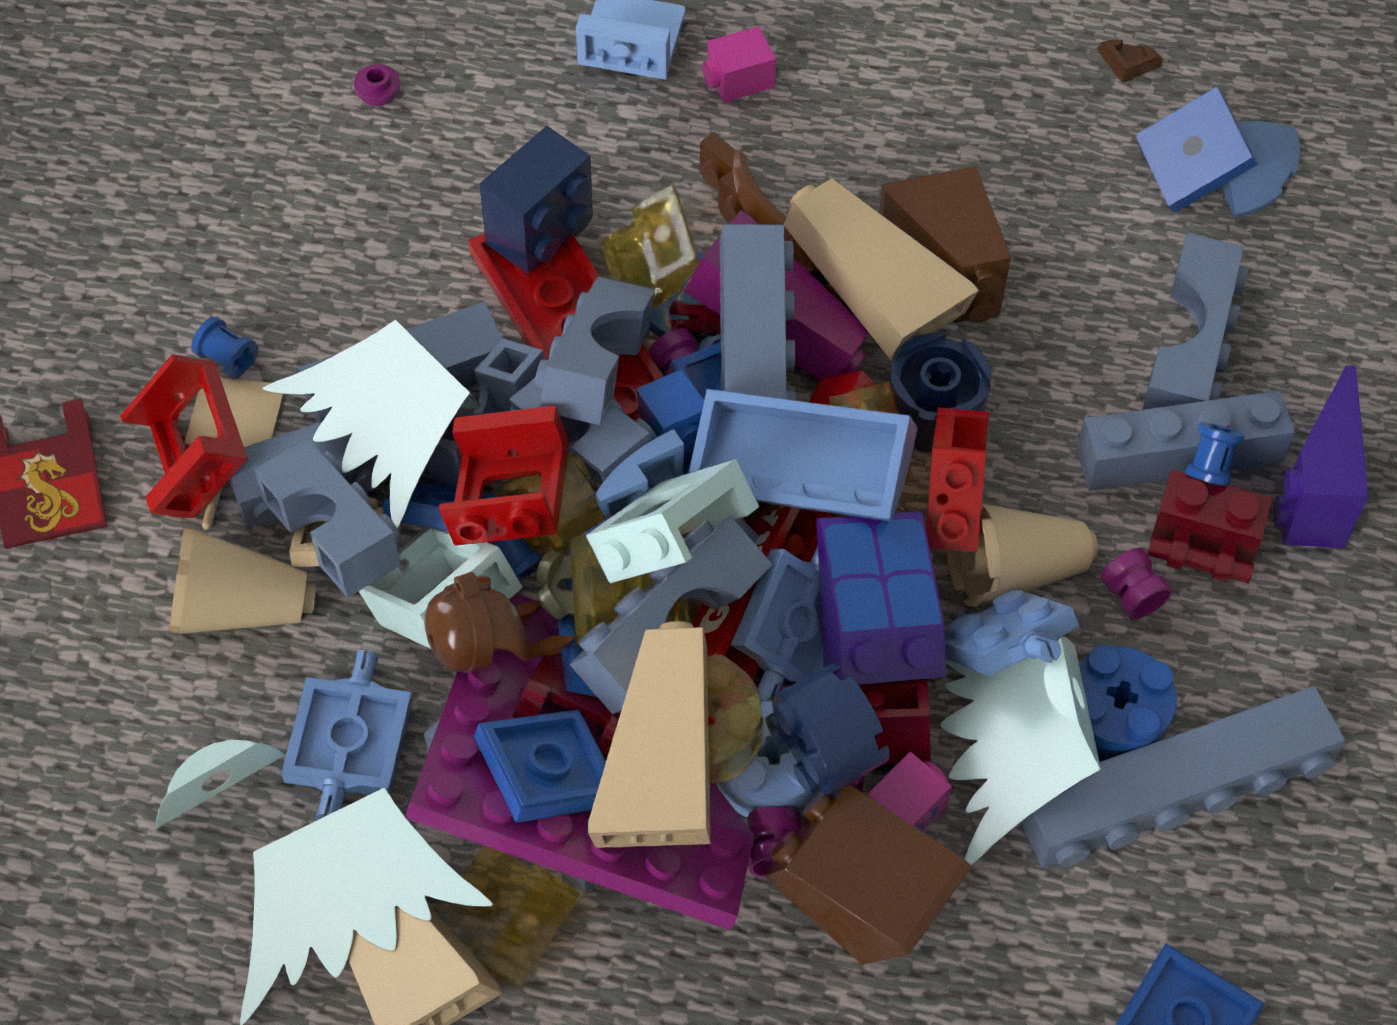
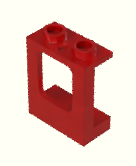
M172 354L120 415L122 422L150 426L165 472V475L146 496L147 504L152 514L182 518L196 517L248 459L217 366L213 361ZM203 388L217 428V438L199 435L186 450L178 428V417Z
M556 405L456 417L452 433L462 455L454 502L439 505V512L454 546L556 535L558 532L569 449V440ZM527 476L542 477L539 493L482 499L483 489L490 481Z
M938 408L932 447L926 522L929 548L978 552L989 412Z

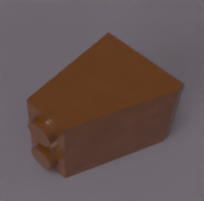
M973 166L882 184L879 214L971 281L979 290L966 313L952 322L957 323L969 320L979 323L1000 314L1011 256L977 167Z
M848 784L829 795L820 791L810 800L803 810V815L807 818L796 833L794 831L789 832L774 847L770 856L775 861L764 877L852 957L862 964L909 955L972 866L964 858Z

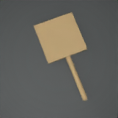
M221 378L243 446L246 447L273 438L284 394L263 390V387L271 384L270 382ZM203 388L198 392L184 445L188 447L199 435L217 438V428ZM222 488L207 504L202 522V527L205 530L211 529Z

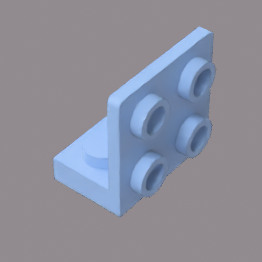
M596 0L591 15L580 14L576 25L577 64L666 80L685 18V7L654 0Z

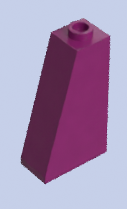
M742 210L730 223L759 225ZM720 236L702 256L683 290L719 315ZM793 259V270L785 271V290L794 291L793 321L785 320L786 340H794L795 365L819 381L823 378L842 375V373L855 372L867 352L859 347L869 332L840 301L798 261Z

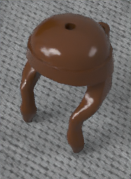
M474 572L454 577V583L446 586L442 592L436 594L429 601L424 615V626L428 643L437 660L449 670L464 673L487 668L492 662L493 653L497 650H509L521 660L529 661L542 655L557 654L572 645L575 640L574 635L552 636L529 645L522 622L530 619L543 608L540 601L525 602L514 607L503 593L491 590V580L488 576H476Z

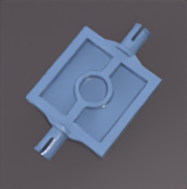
M818 545L810 563L801 561L785 549H771L768 560L773 565L758 579L733 638L731 646L754 659L764 671L759 687L752 699L754 702L772 701V697L780 692L784 681H789L794 685L824 668Z
M1011 590L997 596L993 600V606L983 612L976 613L970 609H963L964 613L958 612L956 619L949 625L950 630L945 632V657L949 661L989 677L1027 658H1039L1044 662L1052 663V658L1057 660L1061 655V646L1056 640L1078 628L1079 623L1073 608L1022 590Z
M365 650L357 651L351 678L330 681L306 677L281 774L284 783L316 787L323 791L318 813L316 814L317 820L340 810L344 795L356 793L370 795L382 788L386 789L390 797L392 794L413 699L411 692L387 689L372 682L376 663L379 659V656L372 651H368L367 658Z

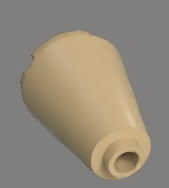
M982 504L978 552L947 550L948 567L955 590H966L969 599L963 600L965 605L984 607L993 604V600L1005 592L1011 590L1028 592L1086 572L1097 556L1098 543L1095 534L1089 530L1083 521Z
M184 528L169 633L186 634L300 623L302 613L312 614L316 583L306 582L307 571L292 567L284 562L203 532Z

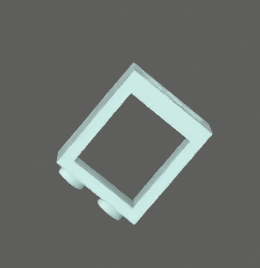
M425 527L398 550L400 561L402 559L406 560L405 567L401 570L399 567L361 589L359 593L381 626L431 649L424 626L425 611L429 601L436 594L442 592L446 586L454 583V577L469 572H474L476 576H488L491 580V590L503 593L508 599L523 587L499 547L487 542L454 546L448 530Z

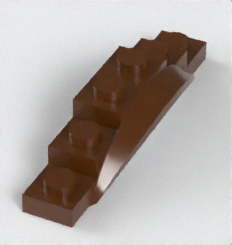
M714 132L700 142L699 170L704 180L710 186L715 188L719 186L718 208L725 220L731 223L740 210H742L759 225H784L786 216L760 190L750 172L747 156L741 151L735 150ZM784 226V241H793L794 259L854 315Z

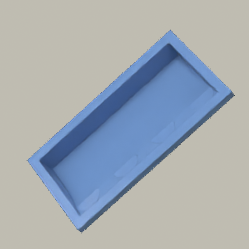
M707 389L689 473L737 459L757 502L891 522L906 480L918 427L908 415Z

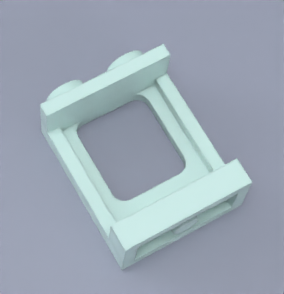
M737 459L660 482L588 533L586 537L609 583L686 563L692 556L681 536L682 534L691 532L705 520H708L713 526L729 516H732L734 520L748 516L759 505Z

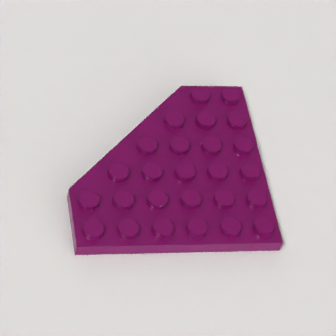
M518 593L509 599L514 607L525 602L536 601ZM544 608L539 610L530 619L522 622L529 645L552 637L555 634L558 619L550 616ZM502 649L493 653L492 662L485 669L469 673L457 671L405 815L406 819L725 929H732L739 913L754 834L710 777L711 844L595 848L588 834V821L591 811L516 823L482 755L474 734L479 723L514 719L512 717L543 655L529 661H523L513 652ZM545 700L538 715L570 710ZM584 718L598 745L605 730L604 727Z

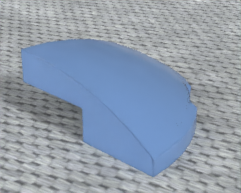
M1237 121L1258 165L1222 185L1234 218L1258 212L1282 196V186L1289 176H1295L1299 165L1300 143L1296 128L1273 122Z
M674 429L655 438L632 453L604 480L596 492V501L607 519L617 514L660 482L684 475V443Z

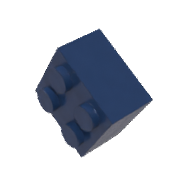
M545 126L479 183L485 243L526 274L533 271L540 263L550 261L557 253L559 247L574 233L582 232L589 225L593 217L591 156L549 126Z

